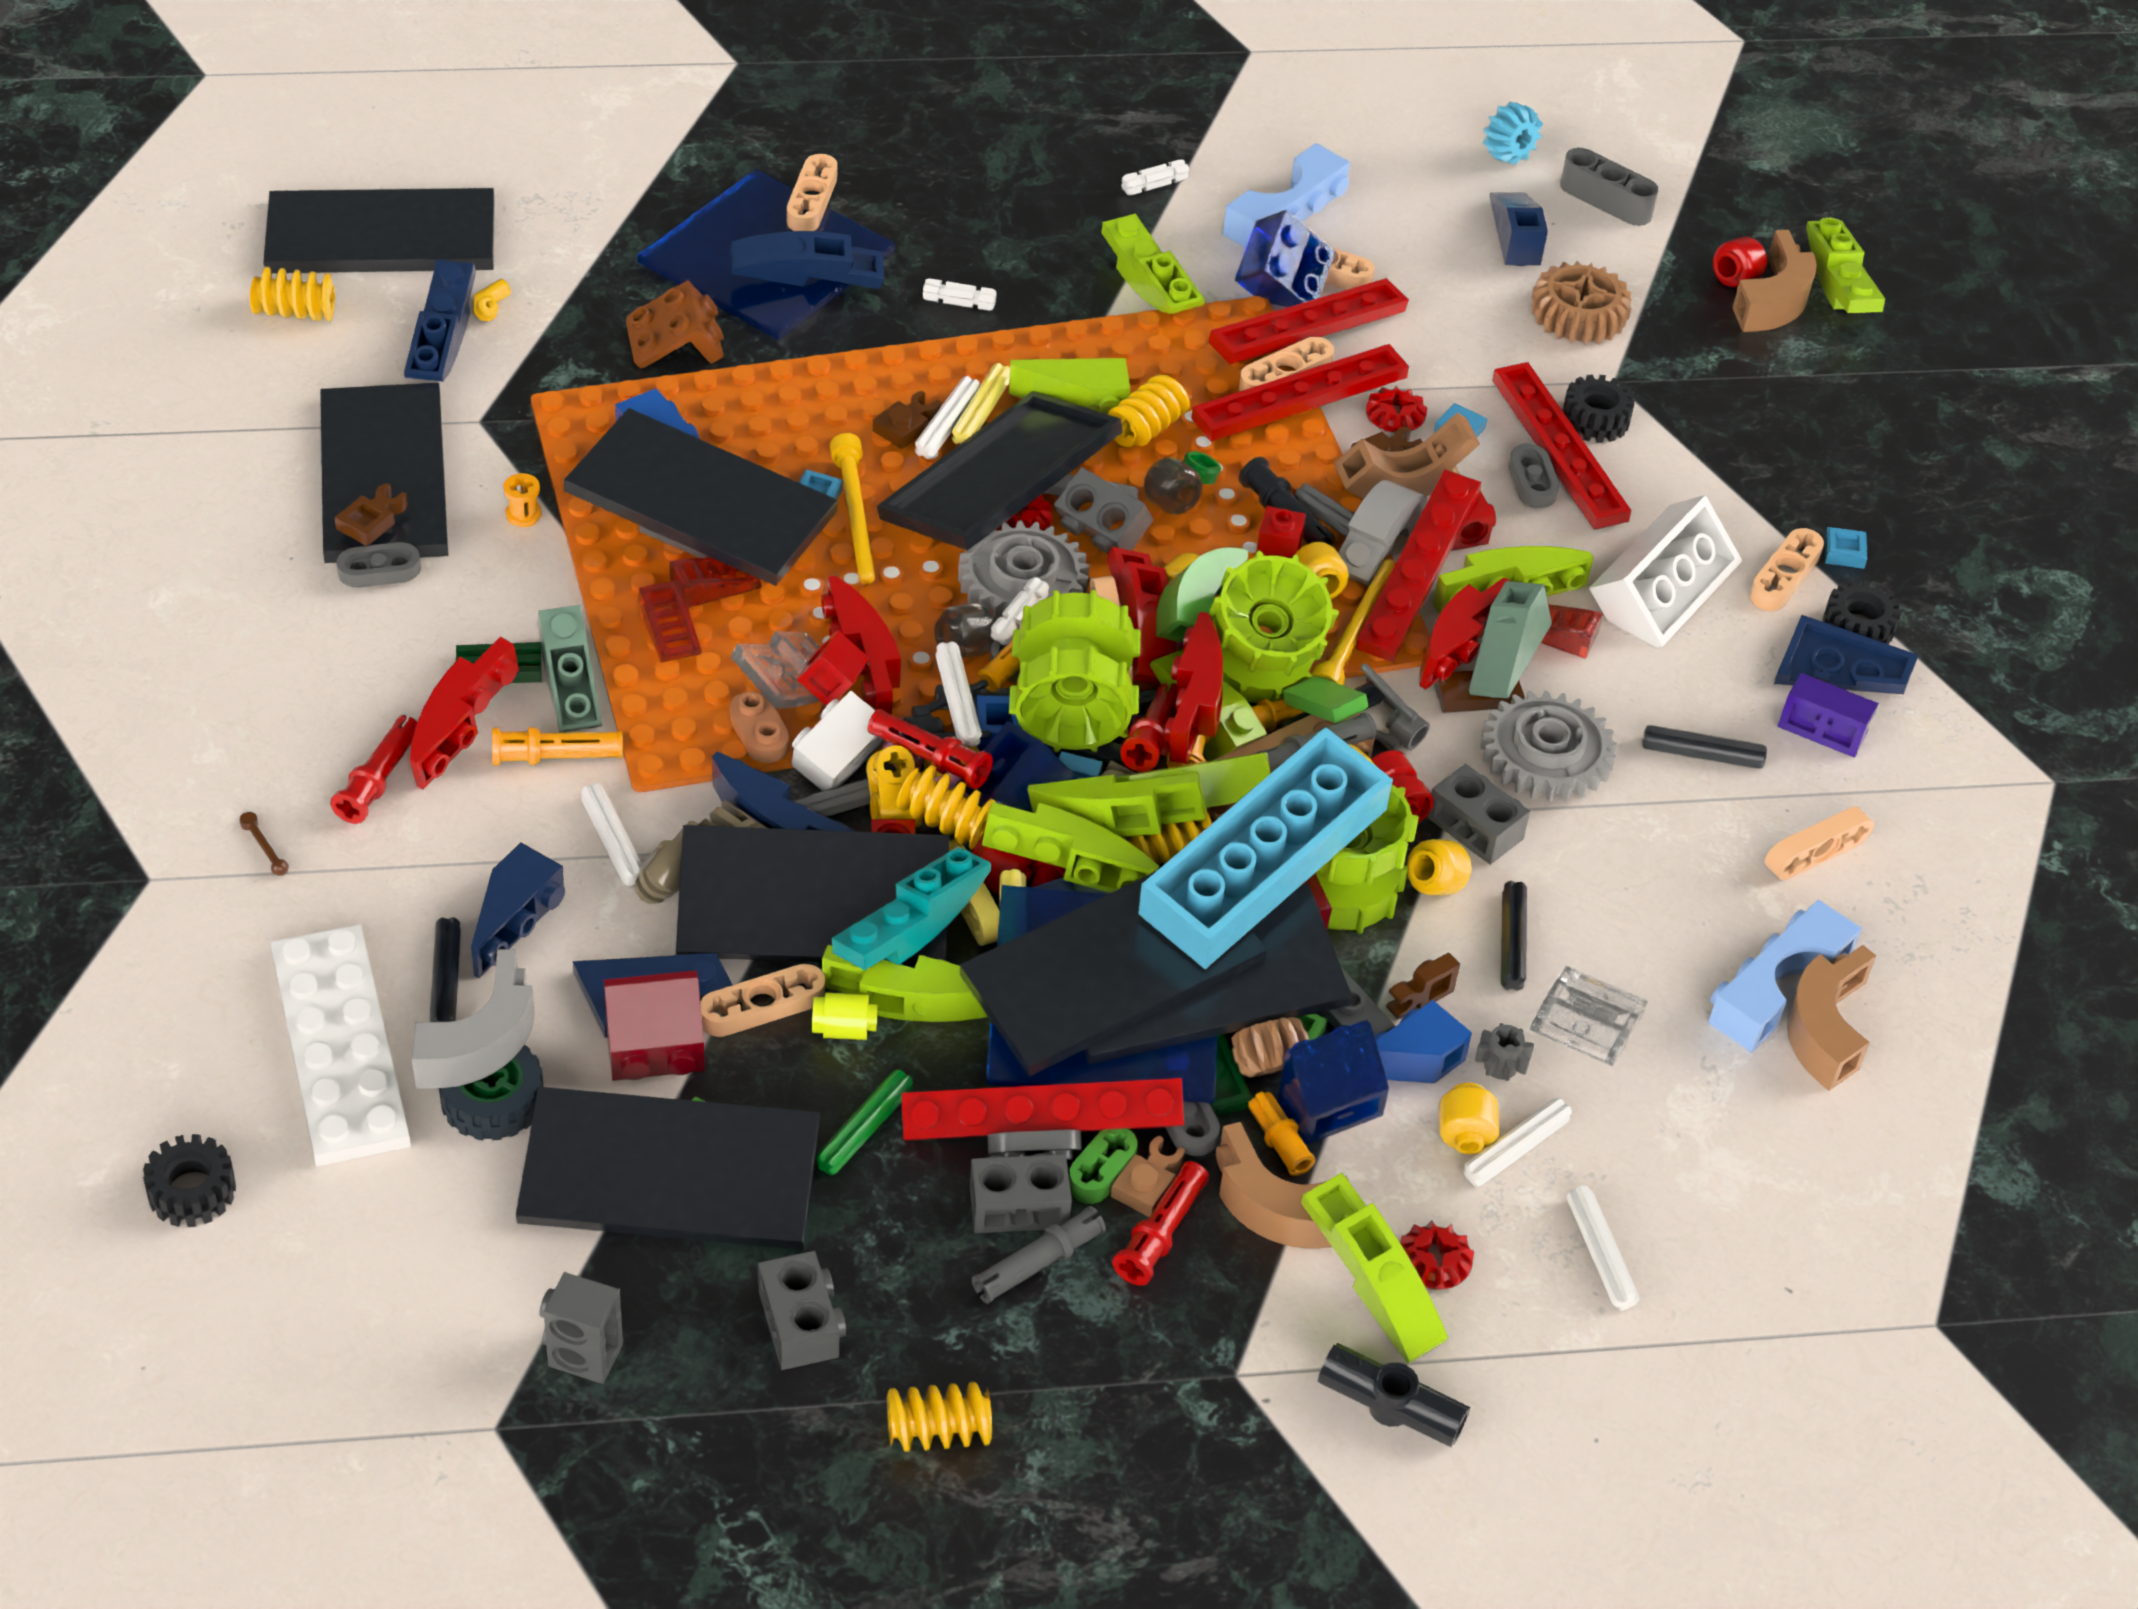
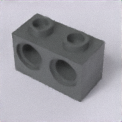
M1083 467L1079 469L1054 504L1062 518L1060 524L1066 530L1076 536H1079L1081 533L1086 534L1092 538L1091 542L1106 554H1109L1112 547L1132 551L1154 521L1144 503ZM1093 502L1087 510L1078 511L1083 504ZM1125 521L1120 528L1110 530V527L1115 522Z
M1464 764L1432 788L1431 795L1434 799V804L1427 818L1489 865L1524 840L1530 810L1469 765Z
M1042 1153L1022 1157L989 1156L972 1159L970 1196L974 1233L1044 1230L1052 1224L1059 1226L1070 1219L1072 1199L1066 1155Z
M811 1251L758 1263V1292L781 1370L839 1358V1338L846 1336L845 1320L841 1308L833 1309L829 1298L834 1296L832 1277L828 1268H820L816 1252ZM793 1288H801V1289H803V1290H791V1289H793ZM804 1328H815V1330H811V1331H807V1330H803V1329H804Z
M564 1272L556 1288H549L546 1291L540 1306L539 1314L540 1317L544 1318L545 1323L542 1344L547 1346L548 1367L604 1384L623 1346L620 1289Z

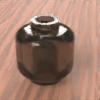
M1165 457L1155 462L1149 468L1144 478L1143 488L1146 497L1153 504L1166 513L1179 515L1191 510L1198 503L1203 484L1201 476L1195 469L1181 459Z
M980 603L950 606L943 610L935 624L937 644L941 642H955L959 646L962 659L983 656L991 651V645L994 642L991 637V627L996 622V618L987 607Z

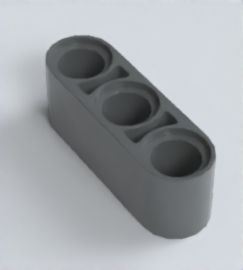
M1572 148L1566 153L1560 187L1563 191L1628 224L1642 226L1650 223L1659 191L1655 182L1586 148Z

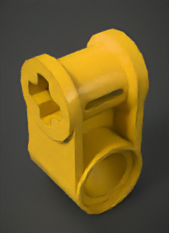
M893 745L877 751L867 762L866 772L870 792L871 819L915 820V827H919L922 823V818L919 820L913 818L910 814V809L902 811L896 808L900 789L908 775L915 769L912 754L902 746ZM888 761L890 764H896L897 771L892 773L891 770H885L884 762Z

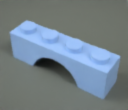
M1315 143L1294 158L1290 190L1280 193H1260L1248 190L1229 203L1225 211L1223 235L1251 252L1258 254L1267 246L1273 245L1277 237L1286 234L1291 229L1297 228L1302 221L1312 214L1318 213L1330 201L1342 196L1349 185L1348 171L1350 162Z
M1819 899L1806 911L1798 910L1790 919L1786 930L1781 935L1774 933L1767 940L1761 954L1756 959L1748 957L1740 966L1736 977L1730 983L1723 981L1716 988L1710 999V1003L1714 1006L1708 1023L1752 1053L1777 1029L1787 1000L1780 992L1776 982L1790 975L1802 974L1808 964L1819 954L1831 963L1842 953L1849 955L1854 951L1862 928Z

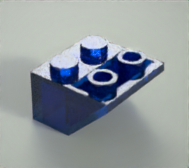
M1283 210L1256 220L1234 280L1253 296L1267 298L1270 304L1291 307L1320 298L1336 251L1287 210Z
M1007 721L983 750L990 753L993 759L992 768L987 780L978 789H972L966 785L963 797L968 798L975 790L981 792L978 804L981 807L987 801L993 799L998 804L1033 813L1027 790L1028 785L1079 778L1040 740ZM960 779V780L957 782V784L955 785V787H956L960 782L965 783V780Z
M1366 1019L1353 1025H1342L1329 1034L1313 1040H1302L1286 1050L1277 1102L1287 1118L1296 1121L1298 1125L1297 1133L1305 1145L1383 1116L1389 1085L1373 1028L1369 1021Z

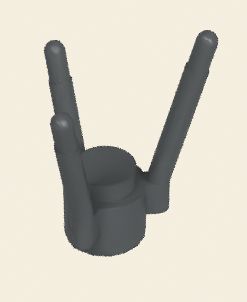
M1363 663L1361 670L1368 676L1366 683L1372 681L1386 696L1383 700L1394 710L1385 724V727L1389 729V733L1386 734L1376 730L1375 739L1384 742L1393 750H1397L1400 745H1403L1408 750L1416 748L1427 735L1430 724L1407 706L1368 664Z

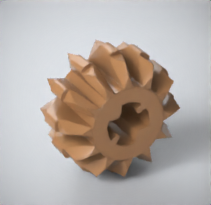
M1283 1017L1255 1024L1236 1032L1231 1038L1235 1063L1238 1064L1240 1073L1249 1078L1297 1067L1300 1064L1306 1063L1311 1057L1307 1032L1304 1030L1300 1019L1294 1017Z

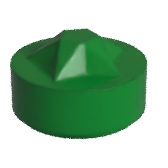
M1191 451L1185 454L1180 470L1194 483L1212 485L1217 481L1221 472V466L1211 456Z

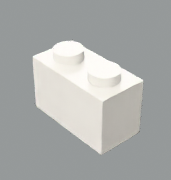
M852 691L841 701L838 699L832 700L823 710L820 716L822 720L813 729L810 727L804 728L793 741L792 747L794 751L791 765L822 791L841 786L885 742L884 739L869 734L867 730L869 719L875 710Z

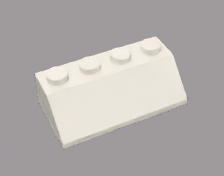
M1706 495L1669 505L1589 587V590L1608 622L1656 648L1663 647L1737 568L1742 559Z

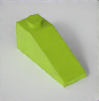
M1126 358L1010 360L1008 391L1010 395L1024 398L1032 391L1108 414L1110 409L1118 406L1123 399L1128 398L1131 388Z
M1183 650L1153 660L1150 663V667L1160 683H1168L1166 692L1169 691L1172 683L1177 685V681L1171 679L1172 665L1176 655H1183ZM1223 681V706L1215 738L1211 737L1210 741L1204 746L1203 754L1208 761L1215 760L1267 735L1246 698L1225 681Z

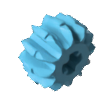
M1509 101L1506 106L1498 105L1496 115L1489 116L1491 122L1489 126L1483 129L1487 135L1483 140V144L1487 147L1488 153L1492 154V157L1505 161L1508 164L1516 165L1521 159L1528 160L1529 152L1537 150L1535 146L1536 141L1543 137L1539 132L1543 122L1537 117L1538 114L1532 108L1517 102Z

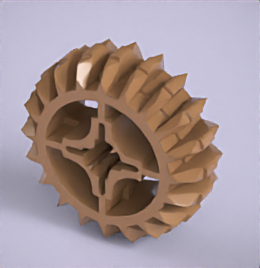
M1576 261L1574 265L1562 262L1560 267L1550 266L1548 272H1542L1540 278L1536 281V286L1533 287L1531 296L1532 314L1536 316L1537 324L1544 325V332L1556 333V339L1567 338L1570 340V344L1574 340L1581 341L1585 346L1589 341L1601 344L1603 338L1613 340L1615 334H1621L1632 309L1630 307L1632 301L1631 292L1626 289L1627 283L1618 281V274L1616 273L1608 274L1606 267L1598 269L1593 267L1592 263L1586 266L1581 265L1579 261Z

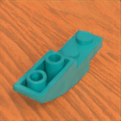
M959 846L949 851L947 854L896 884V900L832 938L833 953L864 971L884 958L896 965L901 964L933 940L958 915L991 871V863Z

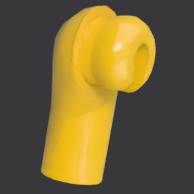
M504 279L497 280L473 295L472 309L477 319L489 322L497 316V302L511 294L510 286Z

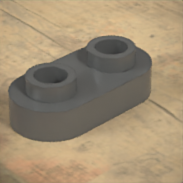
M1520 444L1513 448L1509 460V471L1519 498L1522 502L1533 508L1551 506L1556 501L1559 482L1548 453L1542 447L1534 444Z
M404 542L349 548L343 551L336 561L340 581L347 586L357 588L407 582L417 577L421 570L418 549Z
M1169 1073L1160 1079L1182 1078L1184 1126L1165 1128L1177 1149L1182 1147L1185 1149V1154L1191 1156L1206 1155L1214 1150L1217 1145L1220 1131L1219 1121L1199 1083L1193 1077L1184 1073Z
M1080 1130L1006 1132L987 1135L988 1154L1001 1157L1026 1156V1154L1044 1153L1048 1155H1066L1068 1161L1073 1160L1072 1151L1082 1150Z

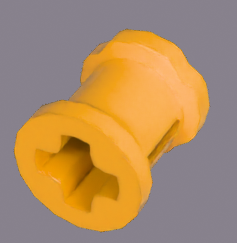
M514 474L508 477L503 484L504 494L509 501V505L505 509L506 519L512 525L530 527L535 525L542 516L541 506L537 503L536 498L540 492L539 481L530 474ZM518 485H520L521 493L517 490ZM524 507L528 511L527 516L525 515Z

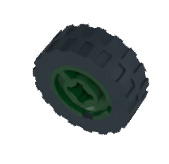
M524 1044L511 1061L493 1074L465 1085L439 1088L443 1116H447L449 1125L452 1128L456 1127L459 1133L464 1136H473L477 1140L492 1139V1141L502 1140V1137H512L519 1134L520 1130L531 1126L538 1086L544 1087L542 1067H540L539 1059Z

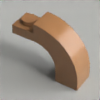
M1775 230L1767 259L1775 276L1739 281L1732 309L1742 332L1765 331L1784 326L1796 319L1807 305L1816 273V258L1814 252L1801 253L1800 246L1795 244L1789 230Z
M1457 412L1427 440L1411 449L1398 452L1383 451L1364 439H1360L1334 465L1345 489L1363 500L1376 484L1385 479L1427 497L1432 494L1444 469L1460 474L1456 465L1477 448L1480 443L1467 418Z
M1864 945L1849 955L1846 953L1840 954L1832 963L1821 954L1814 958L1801 975L1788 1013V1037L1795 1055L1803 1067L1828 1091L1860 1069L1870 1043L1843 1019L1836 1006L1838 1002L1867 982L1876 955Z
M1241 1122L1223 1126L1221 1143L1216 1148V1159L1223 1173L1219 1196L1228 1210L1248 1229L1271 1241L1299 1248L1319 1249L1332 1247L1301 1204L1303 1194L1324 1182L1295 1184L1278 1178L1269 1172L1259 1160Z

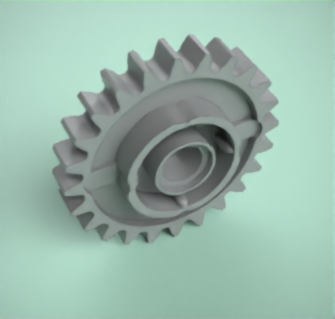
M1018 521L1016 528H1011L1007 523H1003L1001 531L994 530L971 549L965 550V553H960L958 581L961 582V593H968L967 602L969 604L979 603V613L989 610L993 611L992 620H997L1003 616L1002 613L1020 591H1025L1023 587L1033 577H1038L1049 585L1047 598L1053 595L1054 590L1059 591L1060 594L1087 592L1089 564H1085L1086 553L1078 552V542L1067 543V533L1054 536L1053 526L1045 531H1041L1038 522H1035L1031 528H1026L1022 521Z
M1547 690L1544 691L1541 698L1536 697L1532 691H1528L1526 700L1514 694L1512 695L1511 704L1501 700L1498 711L1490 710L1488 720L1484 722L1480 749L1485 750L1483 762L1491 763L1490 773H1502V785L1514 782L1516 784L1515 793L1528 789L1530 790L1531 799H1535L1539 793H1543L1549 802L1553 801L1554 795L1559 794L1567 802L1570 800L1571 792L1584 798L1587 788L1597 791L1600 781H1607L1616 757L1617 742L1612 741L1614 731L1612 729H1604L1606 718H1593L1594 707L1585 710L1581 709V699L1568 703L1564 693H1561L1557 699H1553Z

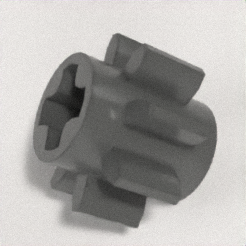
M1500 1023L1492 1033L1488 1030L1482 1031L1475 1061L1484 1062L1487 1076L1491 1075L1494 1078L1509 1081L1517 1072L1524 1075L1527 1073L1534 1043L1525 1042L1523 1029Z

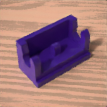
M1801 673L1788 694L1777 727L1855 758L1869 731L1868 726L1876 713L1879 703Z

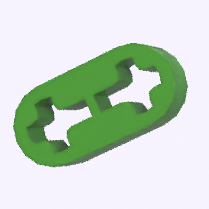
M1131 1130L1100 1131L1073 1162L1069 1172L1071 1196L1077 1201L1094 1204L1101 1202L1110 1194L1113 1183L1133 1156L1137 1154V1138ZM1118 1146L1124 1148V1151L1118 1149L1110 1158L1107 1157L1108 1148L1113 1150ZM1096 1171L1099 1172L1098 1182L1095 1180H1091L1087 1184L1082 1182V1178L1088 1180Z

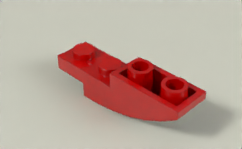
M1112 547L1106 560L1111 576L1114 577L1120 604L1121 606H1128V616L1132 621L1134 629L1141 631L1140 656L1134 657L1132 662L1134 680H1140L1148 684H1161L1150 667V663L1153 660L1176 652V641L1156 637L1158 603L1162 592L1168 584L1165 569L1153 566L1149 554Z
M828 576L827 594H821V608L824 619L831 618L832 623H829L828 627L829 638L839 630L869 657L859 674L863 675L864 678L861 681L862 699L868 705H871L875 711L883 709L892 715L893 688L900 687L901 656L896 642L878 612L860 593L839 577Z
M1504 577L1482 593L1468 584L1446 604L1434 625L1422 659L1419 673L1420 687L1426 690L1439 680H1447L1456 668L1463 663L1466 665L1470 664L1475 659L1481 646L1478 641L1484 634L1491 605L1505 582H1511Z
M1201 611L1194 628L1188 627L1186 629L1183 640V655H1176L1171 671V679L1177 681V714L1175 717H1169L1167 720L1164 742L1170 743V761L1187 764L1198 735L1215 738L1223 706V655L1221 642L1209 613Z
M500 636L474 664L459 657L433 689L418 719L411 744L410 763L417 787L423 790L434 778L440 777L462 749H467L473 743L478 734L475 715L483 712L490 700L503 686L509 685L519 671L516 652L512 642Z

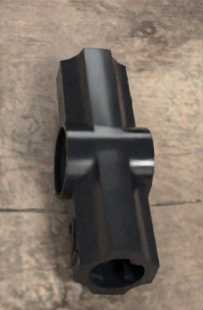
M1338 1342L1336 1345H1333L1328 1353L1318 1377V1383L1369 1407L1372 1417L1380 1424L1389 1427H1397L1404 1424L1449 1447L1455 1445L1471 1409V1407L1420 1383L1417 1374L1409 1366L1398 1362L1383 1365ZM1388 1393L1398 1394L1399 1396H1392Z

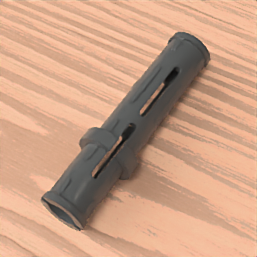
M1365 712L1351 719L1326 727L1344 742L1351 745L1373 739L1376 736L1377 730L1373 718L1369 714L1366 715ZM1322 729L1304 736L1299 734L1292 735L1286 739L1285 743L1264 751H1258L1257 753L1267 752L1270 772L1272 773Z
M1088 1206L1084 1211L1063 1224L1048 1226L1044 1229L1043 1236L982 1273L974 1275L972 1277V1284L976 1293L979 1294L984 1290L985 1293L980 1298L983 1302L989 1304L996 1297L1055 1261L1060 1260L1064 1262L1074 1254L1075 1249L1106 1232L1103 1218L1100 1215L1093 1220L1092 1216L1096 1215L1098 1211L1094 1207Z

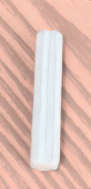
M966 376L960 380L916 440L915 453L918 456H924L926 459L934 457L978 390L980 383L977 379L972 380Z
M953 641L949 643L941 642L936 647L937 652L935 656L956 738L962 741V746L975 747L980 743L982 733L960 649Z
M596 782L591 786L585 785L581 789V800L622 883L626 886H632L635 884L643 864L604 787Z
M1555 1098L1467 1161L1463 1170L1464 1177L1470 1180L1473 1186L1477 1187L1485 1184L1568 1123L1572 1114L1570 1106L1566 1105L1560 1098Z
M1580 1185L1568 1192L1567 1201L1612 1304L1619 1311L1627 1310L1639 1302L1638 1292L1593 1191L1586 1185Z

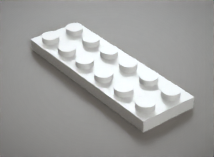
M361 924L271 941V951L316 1167L411 1147L409 1131Z

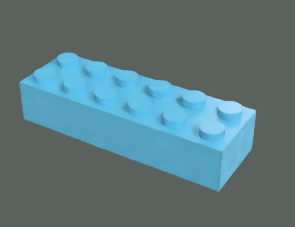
M1325 727L1141 885L1138 914L1204 969L1208 968L1387 810L1393 779Z

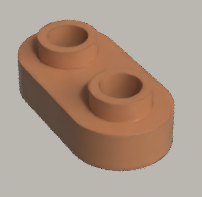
M744 692L734 697L730 704V721L749 756L762 763H773L783 759L789 751V732L771 700L759 692Z

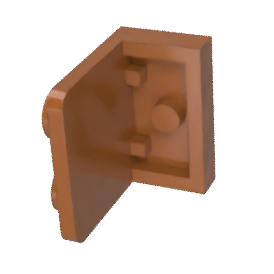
M687 280L677 287L667 290L663 295L648 304L636 308L626 318L634 363L639 368H645L690 341L710 364L723 358L724 355L720 341L724 337L716 323L715 316L718 315V310L713 300L708 295L702 296L692 283Z

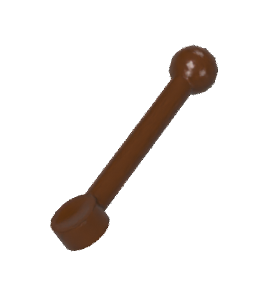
M253 812L243 813L239 818L241 828L250 830L272 863V873L277 876L285 875L289 868L288 863L278 858L258 828L257 815Z

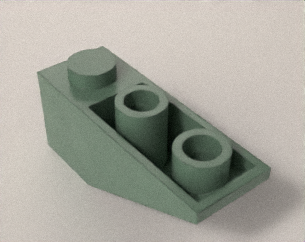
M1505 582L1490 608L1469 687L1470 695L1509 698L1552 625L1544 584Z
M581 605L539 610L537 629L559 733L601 727L602 722Z

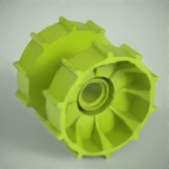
M1257 551L1255 558L1245 561L1237 568L1227 567L1221 581V586L1223 587L1219 597L1214 598L1209 615L1213 617V623L1221 642L1223 681L1245 697L1248 702L1258 703L1262 699H1268L1269 701L1284 698V690L1311 678L1312 674L1309 671L1312 664L1321 658L1327 645L1325 637L1328 630L1332 629L1338 617L1339 611L1333 609L1331 597L1326 588L1328 578L1318 577L1310 568L1298 562V555H1294L1291 559L1282 556H1263L1261 551ZM1260 626L1268 627L1273 633L1264 632L1260 629Z
M1054 590L1053 596L1039 601L1032 607L1023 606V618L1020 629L1013 631L1012 656L1018 657L1020 660V674L1017 685L1010 687L1009 713L1016 714L1018 723L1023 728V737L1031 736L1041 743L1054 747L1055 752H1059L1060 749H1091V751L1097 752L1099 746L1107 744L1119 736L1123 738L1128 736V726L1132 714L1139 713V686L1132 685L1129 670L1132 666L1133 658L1140 656L1141 631L1134 629L1132 621L1128 616L1127 605L1120 607L1108 599L1097 596V591L1092 590L1090 594H1060L1059 591Z
M1392 785L1387 810L1316 872L1319 882L1332 906L1328 925L1329 929L1356 930L1358 934H1362L1365 927L1377 923L1384 917L1393 918L1398 897L1397 893L1404 891L1408 867L1404 866L1408 842H1413L1415 839L1419 819L1417 815H1412L1409 803L1404 797L1406 790L1404 787L1397 788Z

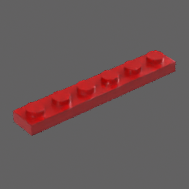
M1385 278L1213 329L1210 332L1208 343L1231 365L1284 349L1309 337H1323L1405 312L1409 299Z
M1386 344L1193 406L1191 418L1209 441L1212 442L1406 379L1408 377L1409 365L1390 344Z
M1525 362L1494 369L1492 381L1534 443L1546 450L1556 475L1592 528L1596 530L1629 522L1632 510L1530 363Z
M1444 469L1357 638L1356 650L1393 663L1395 662L1480 493L1481 481Z
M1182 1078L901 1093L904 1141L987 1137L989 1134L1052 1130H1080L1084 1132L1184 1126Z

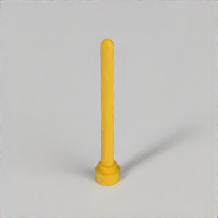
M843 433L831 440L829 445L832 461L842 471L859 580L861 583L868 585L874 581L875 573L857 465L863 457L859 437L851 433Z
M1386 559L1382 562L1329 661L1318 664L1312 673V677L1318 676L1344 685L1345 675L1343 668L1356 646L1357 638L1396 564L1393 560Z

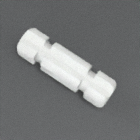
M1175 160L1169 162V166L1161 164L1140 170L1139 175H1137V172L1126 174L1122 177L1121 186L1127 195L1132 196L1141 193L1142 189L1149 191L1172 184L1171 180L1174 183L1186 180L1189 167L1185 164L1184 160Z
M931 278L926 279L923 287V299L926 301L938 302L939 299H943L944 304L968 308L978 305V309L992 311L996 304V290L981 287L980 291L976 290V286L949 281H946V285L941 284L942 280Z
M1033 577L1023 587L1025 591H1020L1002 613L1004 617H999L992 625L991 637L994 641L1007 645L1013 640V631L1020 629L1023 618V606L1032 607L1039 601L1047 598L1049 585L1045 581H1041L1038 577Z

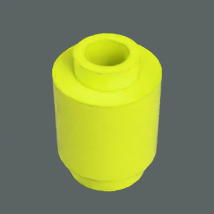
M826 992L825 997L814 996L812 1033H823V1038L867 1040L868 1031H877L878 1004H869V995Z

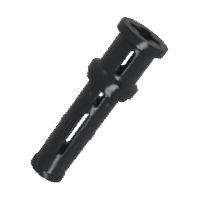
M1256 457L1243 467L1238 477L1240 484L1244 488H1251L1259 496V503L1264 508L1271 506L1306 514L1303 539L1306 543L1325 542L1331 546L1334 544L1335 536L1332 532L1323 526L1291 493L1290 483L1285 478H1278L1270 469V463L1264 457Z

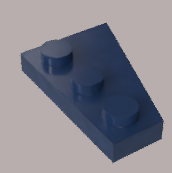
M1801 615L1776 674L1774 684L1794 686L1800 674L1803 673L1844 690L1904 695L1919 655Z
M716 953L572 961L573 973L605 1038H607L604 994L605 979L697 970L700 1001L710 992L732 986Z

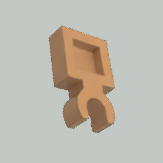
M1157 1136L1151 1141L1148 1160L1135 1154L1111 1188L1110 1197L1150 1217L1162 1196L1176 1178V1175L1173 1173L1182 1167L1185 1149L1179 1147L1172 1156L1162 1155L1164 1138L1161 1136Z

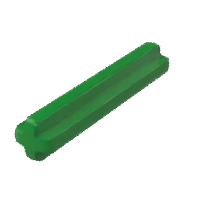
M901 1070L892 1071L816 1153L815 1164L820 1170H823L828 1175H834L844 1166L902 1102L901 1093L913 1090V1079L910 1075L905 1074Z

